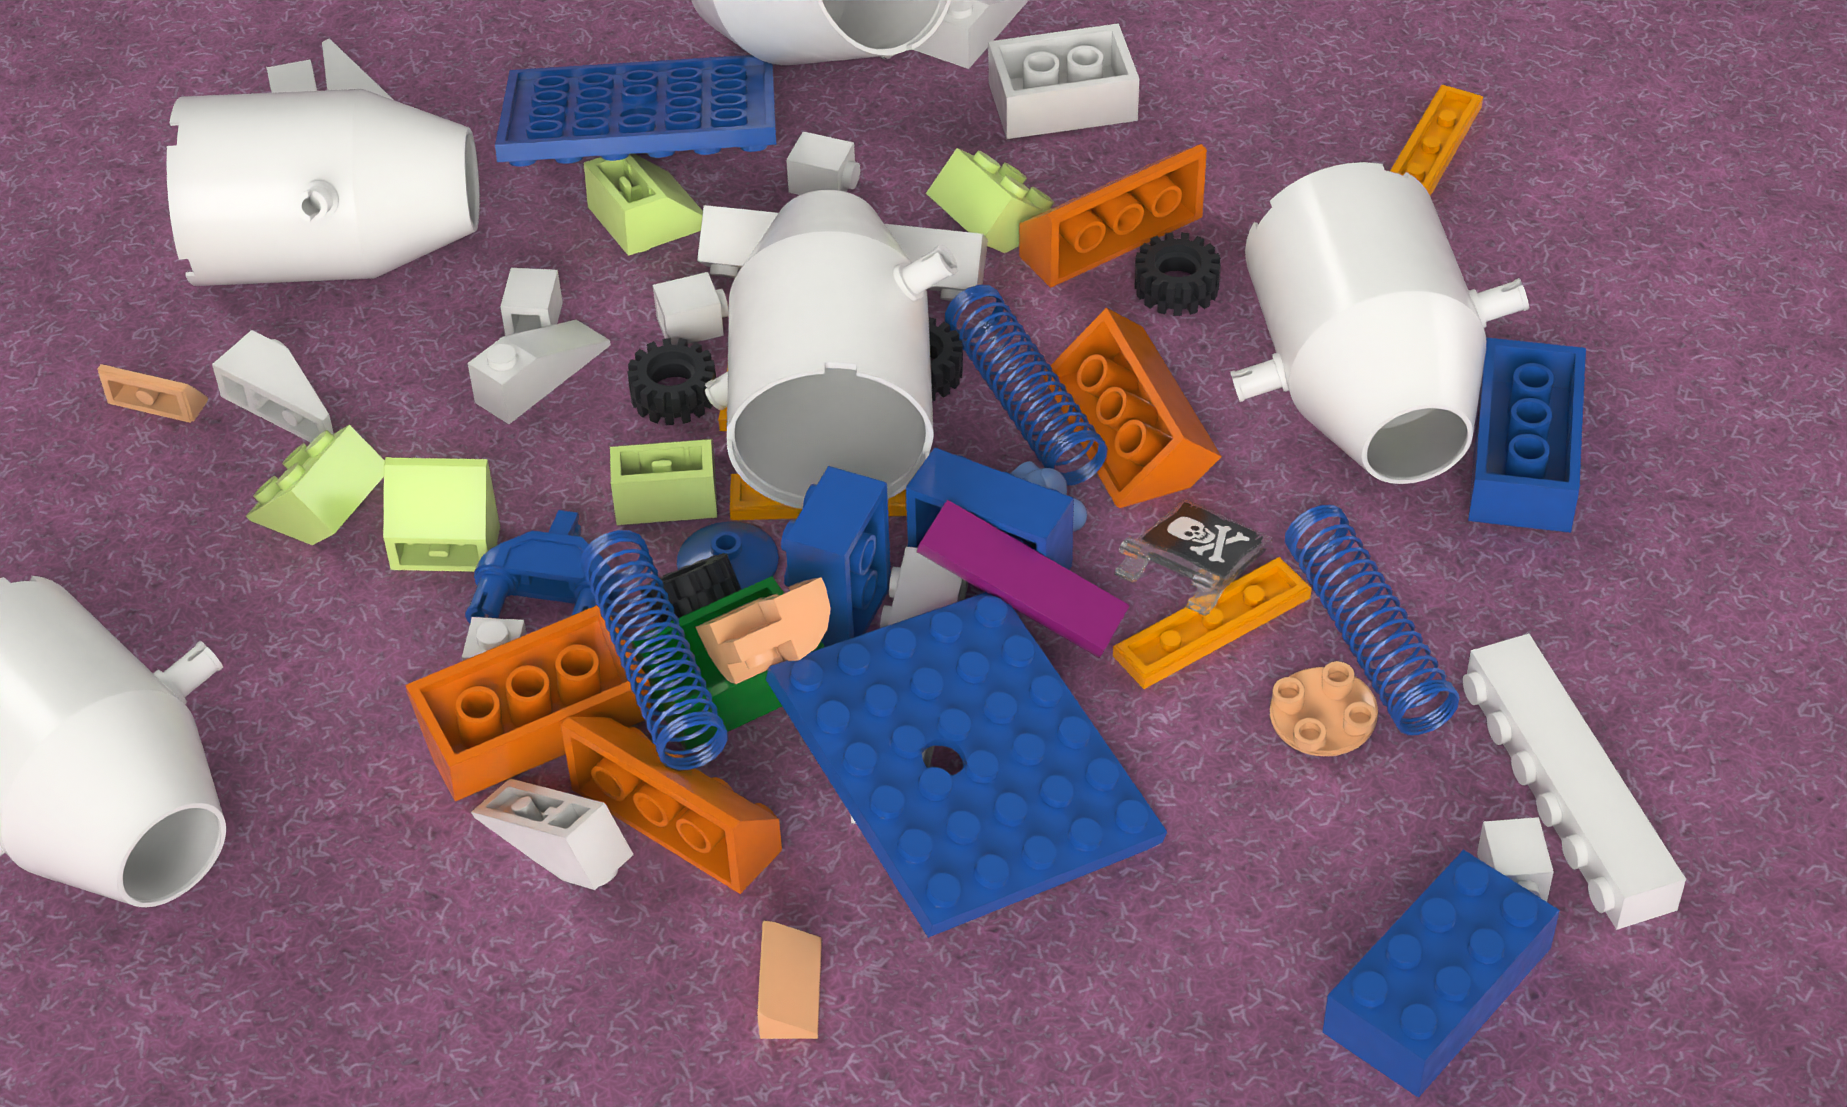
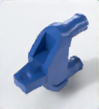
M558 510L549 532L532 530L500 543L486 552L479 560L474 571L477 588L465 612L467 621L471 623L472 617L485 618L486 614L488 618L499 619L505 599L510 595L575 604L571 616L596 606L595 596L592 594L590 584L586 580L581 568L580 559L589 544L580 537L581 526L578 524V512ZM599 554L592 561L590 567L592 573L600 562L604 560ZM605 563L597 575L605 576L612 569ZM600 591V595L603 597L606 592ZM611 592L607 599L615 600L620 596V592ZM605 603V607L608 609L611 604Z

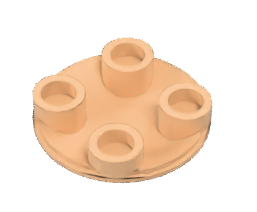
M1336 661L1327 664L1325 667L1308 668L1296 672L1289 677L1279 679L1273 687L1270 702V719L1279 737L1292 748L1309 755L1337 756L1353 751L1372 735L1378 719L1376 699L1369 687L1362 680L1354 676V670L1350 665Z

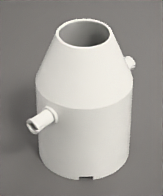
M691 0L695 10L707 24L754 57L777 65H798L870 57L890 59L895 54L906 50H913L924 43L941 24L951 0Z
M364 89L179 97L173 106L169 123L170 126H179L177 145L167 146L169 211L179 260L189 259L193 272H186L185 276L193 286L374 279L477 231L480 210L479 173L474 137L469 127Z
M1368 162L1335 165L1313 172L1290 184L1270 200L1272 208L1263 217L1259 225L1256 222L1253 223L1247 237L1245 248L1247 268L1276 353L1272 354V360L1230 372L1239 401L1243 402L1245 399L1283 388L1284 392H1290L1294 405L1310 423L1375 478L1395 484L1416 483L1433 478L1454 466L1470 447L1486 354V335L1484 328L1487 327L1486 322L1522 310H1529L1524 287L1520 278L1513 282L1479 293L1475 289L1468 290L1429 193L1421 182L1409 173L1405 172L1402 176L1385 171L1383 164Z
M839 190L811 191L792 199L780 210L740 269L731 287L729 296L728 371L714 380L711 379L705 383L707 387L705 393L710 403L718 410H723L727 407V450L736 472L750 487L760 494L794 508L803 509V502L808 488L811 484H818L828 466L887 482V495L889 499L906 489L909 482L929 456L934 438L929 315L926 289L949 276L955 275L958 272L956 269L958 267L957 262L951 251L944 245H938L933 251L911 262L875 210L865 200L851 193Z
M32 576L31 581L10 583L5 577L0 578V857L6 853L19 867L30 873L137 907H154L165 904L195 886L211 869L222 850L226 836V823L195 719L185 705L187 703L185 697L215 672L223 668L216 655L202 641H199L194 648L167 670L162 672L158 669L152 673L61 585L38 576Z

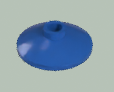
M735 521L714 523L697 530L684 541L677 556V568L679 570V568L692 565L699 560L727 553L741 589L771 576L773 577L779 562L777 546L765 531L754 525Z

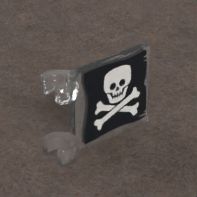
M1183 499L1138 539L1129 536L1121 543L1119 552L1126 555V557L1116 567L1114 575L1132 583L1136 582L1144 572L1149 561L1171 569L1192 579L1191 585L1198 588L1195 595L1188 600L1186 608L1206 616L1215 607L1224 589L1269 548L1273 537L1187 499Z

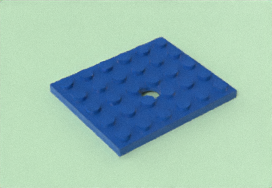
M753 55L509 70L495 142L497 162H509L512 166L522 167L532 165L537 160L555 159L558 163L569 164L578 162L583 157L601 156L604 160L616 161L627 158L629 154L648 153L650 157L662 158L675 154V151L694 150L695 153L701 155L715 154L720 152L721 148L740 147L741 150L747 152L764 150L768 145H777L773 64L762 61Z
M987 592L810 652L801 660H786L768 668L767 683L928 938L1144 852L1163 843L1166 837L1167 830L1013 607ZM932 746L951 748L961 757L963 769L957 774L950 775L947 771L938 767L928 768L923 761L922 753Z

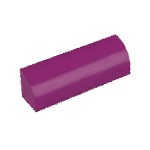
M949 500L942 507L916 551L980 590L1002 599L1005 603L1011 605L1013 609L1097 658H1100L1130 606Z

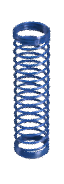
M976 285L960 292L950 302L945 312V322L950 325V331L956 330L958 332L959 341L962 340L963 350L973 362L976 370L980 372L983 380L987 382L996 399L1000 401L1003 409L1007 411L1010 419L1014 421L1016 428L1021 431L1024 440L1028 442L1038 460L1042 462L1044 468L1055 469V466L1065 465L1082 457L1090 449L1094 441H1096L1099 445L1093 459L1075 471L1060 472L1065 478L1067 486L1079 484L1091 478L1101 468L1107 457L1108 448L1105 441L1096 433L1094 426L1089 424L1087 416L1082 413L1079 405L1074 403L1072 395L1067 393L1065 385L1060 383L1058 375L1053 373L1051 365L1046 363L1044 355L1039 353L1037 346L1032 343L1030 336L1025 333L1023 326L1018 323L1016 316L1011 313L1009 306L1005 305L997 289L990 285ZM983 297L996 298V302L983 305L972 312L964 321L962 328L957 329L959 316L969 304ZM995 306L991 315L981 320L974 328L965 330L967 323L974 315L985 308ZM1001 316H1007L1006 322L996 325ZM1007 326H1014L1013 332L1001 335ZM1003 327L995 336L983 341L988 334L997 328ZM1015 335L1021 336L1020 342L1005 347ZM982 336L978 342H970L972 338ZM1009 337L1001 346L990 351L996 343ZM993 341L984 352H977L980 345ZM1021 345H1028L1026 352L1017 354L1009 359L1019 350ZM970 346H975L973 351L970 349ZM1016 347L1007 356L997 360L1003 353L1008 351L1010 348ZM999 351L991 362L984 361L986 355ZM1028 355H1035L1033 362L1020 366L1005 381H998L1001 374L1017 368L1025 361ZM977 356H982L980 361L977 359ZM1023 356L1015 365L1005 369L1011 362ZM1009 359L1004 363V365L999 369V371H991L994 364H998ZM984 365L989 366L987 371L984 369ZM1035 365H1041L1040 372L1031 374L1020 381L1012 391H1005L1007 384L1022 379ZM1029 367L1024 373L1012 379L1018 372ZM991 375H996L994 380L990 379ZM1041 375H1048L1047 382L1030 389L1020 401H1012L1014 394L1030 388L1040 379ZM1036 377V378H1035L1034 380H1032L1028 385H1026V386L1020 388V387H1021L1024 383H1026L1028 380H1030L1031 378ZM997 385H1003L1002 389H997ZM1048 385H1055L1054 392L1036 400L1027 411H1019L1023 403L1037 398L1046 390ZM1043 387L1035 395L1027 398L1031 393ZM1004 395H1010L1009 399H1004ZM1055 395H1063L1061 402L1051 405L1042 411L1034 421H1026L1030 413L1044 408L1053 400ZM1046 398H1049V399H1047L1043 404H1041L1040 406L1034 408L1037 404H1039L1040 402H1042V401L1045 400ZM1011 405H1017L1016 409H1011ZM1062 405H1070L1067 413L1051 420L1042 431H1033L1037 423L1051 418L1061 409ZM1054 409L1049 415L1043 417L1046 413ZM1018 415H1024L1022 421L1018 419ZM1069 416H1077L1075 423L1067 425L1056 432L1049 441L1041 442L1043 434L1061 426ZM1058 420H1060L1056 425L1050 427V426L1053 425L1055 422H1057ZM1025 425H1032L1029 431L1025 429ZM1076 426H1084L1083 430L1071 433ZM1032 435H1039L1036 441L1032 439ZM1090 441L1087 447L1075 457L1057 462L1058 458L1065 451L1073 448L1080 442ZM1052 443H1056V444L1052 447L1051 451H1050V452H1047L1048 449H1049V447H1050V445H1051ZM1040 445H1046L1044 451L1039 450Z
M1320 505L1301 513L1291 522L1286 531L1285 544L1295 561L1299 563L1302 572L1306 574L1309 584L1313 586V590L1317 597L1320 598L1322 605L1328 610L1331 620L1335 621L1336 628L1342 633L1345 643L1350 646L1349 649L1353 656L1357 657L1358 664L1365 670L1364 673L1367 679L1372 682L1375 692L1380 695L1381 702L1387 707V711L1398 730L1406 735H1421L1441 727L1457 710L1460 696L1452 683L1446 681L1447 676L1444 670L1438 668L1439 663L1437 659L1430 656L1431 650L1429 646L1422 644L1423 638L1421 634L1415 632L1416 627L1413 621L1407 619L1408 614L1405 609L1400 607L1398 597L1392 595L1393 590L1391 586L1385 584L1383 574L1377 572L1378 567L1376 563L1370 560L1371 556L1368 550L1363 549L1361 539L1356 537L1354 528L1349 526V521L1344 512L1335 505ZM1328 517L1340 518V525H1332L1322 529L1305 544L1303 549L1297 548L1300 536L1310 526ZM1338 528L1328 540L1315 547L1308 548L1315 539L1325 532ZM1348 531H1350L1352 536H1346ZM1343 540H1351L1344 550L1337 552L1326 561L1313 563L1316 558L1334 551ZM1354 542H1357L1359 547L1351 548ZM1358 551L1351 562L1342 565L1332 573L1321 574L1328 564L1340 559L1348 552ZM1362 553H1364L1366 559L1358 558L1361 556ZM1365 563L1360 572L1352 575L1341 584L1328 586L1336 575L1346 571L1352 565ZM1369 564H1370V565L1372 566V568H1373V571H1365V570L1367 569V567L1369 566ZM1322 565L1317 574L1311 572V566L1317 567ZM1364 575H1372L1364 586L1349 595L1335 598L1344 586ZM1376 576H1378L1381 581V583L1372 582L1374 581ZM1329 577L1324 586L1318 584V578ZM1380 586L1371 598L1360 605L1343 609L1351 598L1361 594L1366 589ZM1337 588L1331 597L1325 596V590ZM1386 588L1388 594L1380 595L1382 590ZM1387 598L1383 606L1369 616L1350 621L1360 609L1371 602ZM1344 600L1339 609L1332 607L1333 601ZM1393 600L1396 606L1387 607L1390 601ZM1395 610L1391 617L1378 627L1370 631L1358 633L1366 622L1381 613ZM1351 612L1346 621L1340 619V613ZM1398 612H1401V614H1402V616H1403L1402 619H1394V618L1396 617V615L1398 614ZM1360 623L1354 633L1347 631L1348 625ZM1394 623H1402L1389 637L1377 643L1365 645L1374 634L1384 627ZM1408 624L1411 631H1402V629ZM1367 635L1361 645L1355 643V637ZM1409 635L1405 642L1396 649L1384 655L1373 657L1382 646L1392 639ZM1413 636L1417 637L1418 643L1408 644ZM1375 647L1369 657L1362 655L1363 649ZM1417 647L1404 661L1392 667L1381 669L1390 658L1399 652ZM1421 648L1425 650L1426 655L1416 656ZM1383 659L1376 669L1370 668V661ZM1417 660H1424L1412 673L1400 679L1389 681L1397 671L1407 664ZM1429 660L1432 661L1434 668L1423 669ZM1391 671L1384 681L1377 680L1378 673ZM1432 672L1425 681L1405 692L1397 693L1404 684L1416 676ZM1436 673H1439L1442 679H1433ZM1399 683L1392 694L1385 692L1386 685ZM1440 691L1449 692L1446 700L1435 710L1420 717L1402 718L1407 709L1429 702ZM1430 694V695H1429L1428 697H1426L1425 699L1420 700V701L1414 703L1415 701L1421 699L1422 697H1424V696ZM1394 697H1400L1396 704L1393 705L1392 702ZM1415 721H1419V722H1416V723H1406V724L1403 723V722H1415Z
M616 530L605 533L594 539L585 548L580 559L581 568L586 580L590 584L591 592L595 596L596 605L600 608L601 617L605 620L606 629L610 632L611 641L615 645L617 655L620 657L621 666L625 669L626 678L631 683V690L636 695V701L641 708L642 717L647 723V730L652 734V740L656 746L660 761L666 767L675 770H691L704 766L723 751L728 741L724 722L717 715V707L712 702L711 693L706 689V681L701 677L700 668L695 663V656L690 651V644L685 639L684 630L679 626V618L674 614V607L669 602L668 593L664 590L663 582L658 577V570L653 565V558L649 555V549L645 540L640 534L630 530ZM618 542H632L641 547V550L627 549L613 553L601 561L593 573L590 571L593 559L609 545ZM625 553L640 554L637 561L618 565L606 573L605 576L597 575L602 566L614 557ZM632 565L630 568L626 569L625 571H623V572H621V573H617V574L612 575L613 573H615V572L618 571L619 569H622V568H625V567H628V566ZM646 567H648L646 573H641ZM636 577H642L639 581L627 587L614 589L619 585L628 583ZM647 577L653 579L651 585L638 586ZM647 589L634 598L620 601L630 593ZM651 590L658 591L656 597L641 599ZM600 591L606 592L603 597L600 595ZM626 591L620 596H618L615 600L607 599L608 595L611 592L618 593ZM651 602L639 610L627 612L636 605ZM656 602L664 603L661 610L644 612L650 609ZM605 603L611 604L608 609L605 607ZM631 603L622 609L620 613L612 611L616 604ZM651 614H656L654 617L642 623L631 625L640 618H643ZM662 614L669 616L666 622L645 626L655 621ZM610 615L616 616V618L612 621ZM637 615L625 625L617 623L622 616ZM645 626L631 637L623 636L626 629ZM661 626L647 635L638 636L646 630ZM667 626L674 628L671 635H660L649 639L636 649L628 648L632 641L651 638L659 634ZM616 627H617V628H622V629L619 631V633H616V631H615V628H616ZM661 639H666L653 647L643 649L650 643L659 641ZM671 639L679 640L676 647L656 651L641 662L633 660L637 653L654 651L666 645ZM621 640H627L624 645L620 644ZM677 651L684 653L681 660L663 663L647 674L638 673L643 665L648 666L660 663L672 657ZM626 652L632 653L629 658L625 656ZM666 652H670L669 654L659 659L651 660L655 656H658ZM631 664L638 665L634 671L630 668ZM676 664L675 666H673V667H671V668H669V669H667V670H665V671H663V672H658V673H656L657 671H659V670L662 669V668H665V667H668V666H670V665ZM682 664L690 666L686 673H676L668 676L653 687L644 686L648 678L664 676L676 670ZM636 677L643 678L640 683L635 681ZM681 677V678H679V679H677V680H675V681H673V682H671V683H669V684L662 685V684H664V683L667 682V681H670V680H673V679H675V678ZM686 677L695 678L691 686L673 689L659 699L649 698L654 691L671 688L681 683ZM693 689L701 691L696 699H687L676 703L664 712L654 711L660 703L675 701L687 695ZM642 690H649L645 696L641 694ZM685 690L684 692H682V693H680V694H678V695H676V696H674V697L668 698L669 696H671V695H673V694H675V693H678V692H681V691ZM647 702L655 703L650 709L646 707ZM698 702L706 704L701 712L680 716L668 725L660 724L665 716L680 714L692 708ZM686 704H689V705H687V706H685V707H683V708H681V709L675 710V709L678 708V707H681V706H684V705H686ZM653 715L660 716L656 722L652 720ZM707 724L701 730L691 735L672 738L675 734L686 728ZM711 726L718 728L715 735L708 742L696 748L684 751L665 748L668 741L680 742L689 740L704 733ZM658 728H664L659 734L657 733ZM706 748L705 750L701 751L700 753L695 754V755H691V756H688V757L675 758V757H671V756L666 755V753H668V754H675V755H686V754L698 752V751H700V750Z

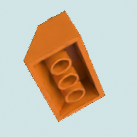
M1202 144L1171 154L1019 223V257L1052 288L1134 250L1144 243H1149L1150 238L1164 236L1165 233H1170L1202 218L1207 149Z
M1105 308L1051 364L1053 373L1058 375L1060 383L1065 385L1067 393L1072 395L1074 403L1079 405L1082 413L1087 416L1089 424L1094 426L1096 433L1105 441L1108 448L1107 457L1101 468L1097 471V474L1116 507L1123 508L1191 488L1222 457L1144 327ZM1042 375L1045 382H1047L1048 375ZM1048 385L1051 392H1054L1055 385ZM1055 395L1054 398L1057 403L1061 402L1063 395ZM1062 405L1061 410L1064 414L1069 411L1070 405ZM1069 416L1067 419L1069 424L1075 423L1077 416ZM1076 426L1074 432L1083 430L1084 426ZM1090 441L1080 442L1083 449L1087 447ZM1096 441L1086 452L1090 460L1093 459L1098 451L1099 444Z
M597 605L405 685L431 757L455 802L565 755L561 723L567 717H611L627 728L645 720L642 717L641 708L636 701V695L631 690V683L626 678L625 669L621 666L620 657L616 653L615 645L611 641L610 632L606 629L605 620L601 617L600 608ZM616 627L615 631L619 633V629ZM625 640L620 641L621 645H624L626 643ZM626 652L625 656L629 658L632 653ZM631 664L630 668L634 671L638 665ZM642 668L638 671L640 674H645ZM636 677L635 681L640 683L643 678ZM649 680L644 683V686H650ZM642 690L641 694L645 696L649 690ZM647 702L646 707L650 709L651 703Z
M567 717L561 723L571 787L574 792L584 798L604 802L611 815L739 894L782 851L780 821L770 808L762 803H752L734 792L724 780L718 777L711 778L696 768L691 770H675L666 767L660 761L654 743L635 727L627 728L611 717ZM666 753V755L675 758L683 757L682 755Z

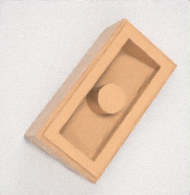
M102 364L97 369L108 404L191 423V421L194 422L208 401L206 395L185 383Z
M763 921L758 994L760 1039H818L821 937L776 922Z

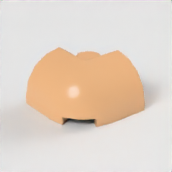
M822 577L796 583L788 587L790 591L782 595L774 594L764 599L761 597L696 627L710 658L729 682L738 684L768 670L769 666L786 660H801L817 648L827 631L831 609Z

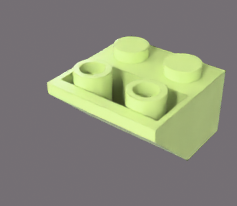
M956 148L926 192L931 199L966 231L983 234L988 239V247L1003 253L1019 247V223L1050 210L1054 204V201L1037 188L1031 187L1028 189L1023 184L1027 179L1026 176L1010 164L1004 162L1000 166L998 162L982 151L978 150L975 155H971Z
M629 154L627 158L616 161L604 160L602 157L584 162L588 208L628 256L701 231L703 210L668 171L636 154Z
M350 425L334 434L325 430L308 447L304 443L301 444L283 461L282 464L287 470L279 479L276 476L271 477L255 492L253 497L258 503L246 517L252 522L314 545L335 534L384 477L385 460Z
M713 439L610 447L611 489L617 525L718 518Z
M386 457L384 463L383 538L390 569L474 572L481 557L491 548L497 546L500 530L488 459Z

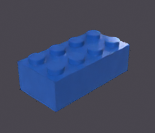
M1486 337V354L1476 415L1468 521L1571 533L1580 489L1586 348Z
M1463 849L1328 994L1323 1033L1419 1098L1551 949L1560 910Z

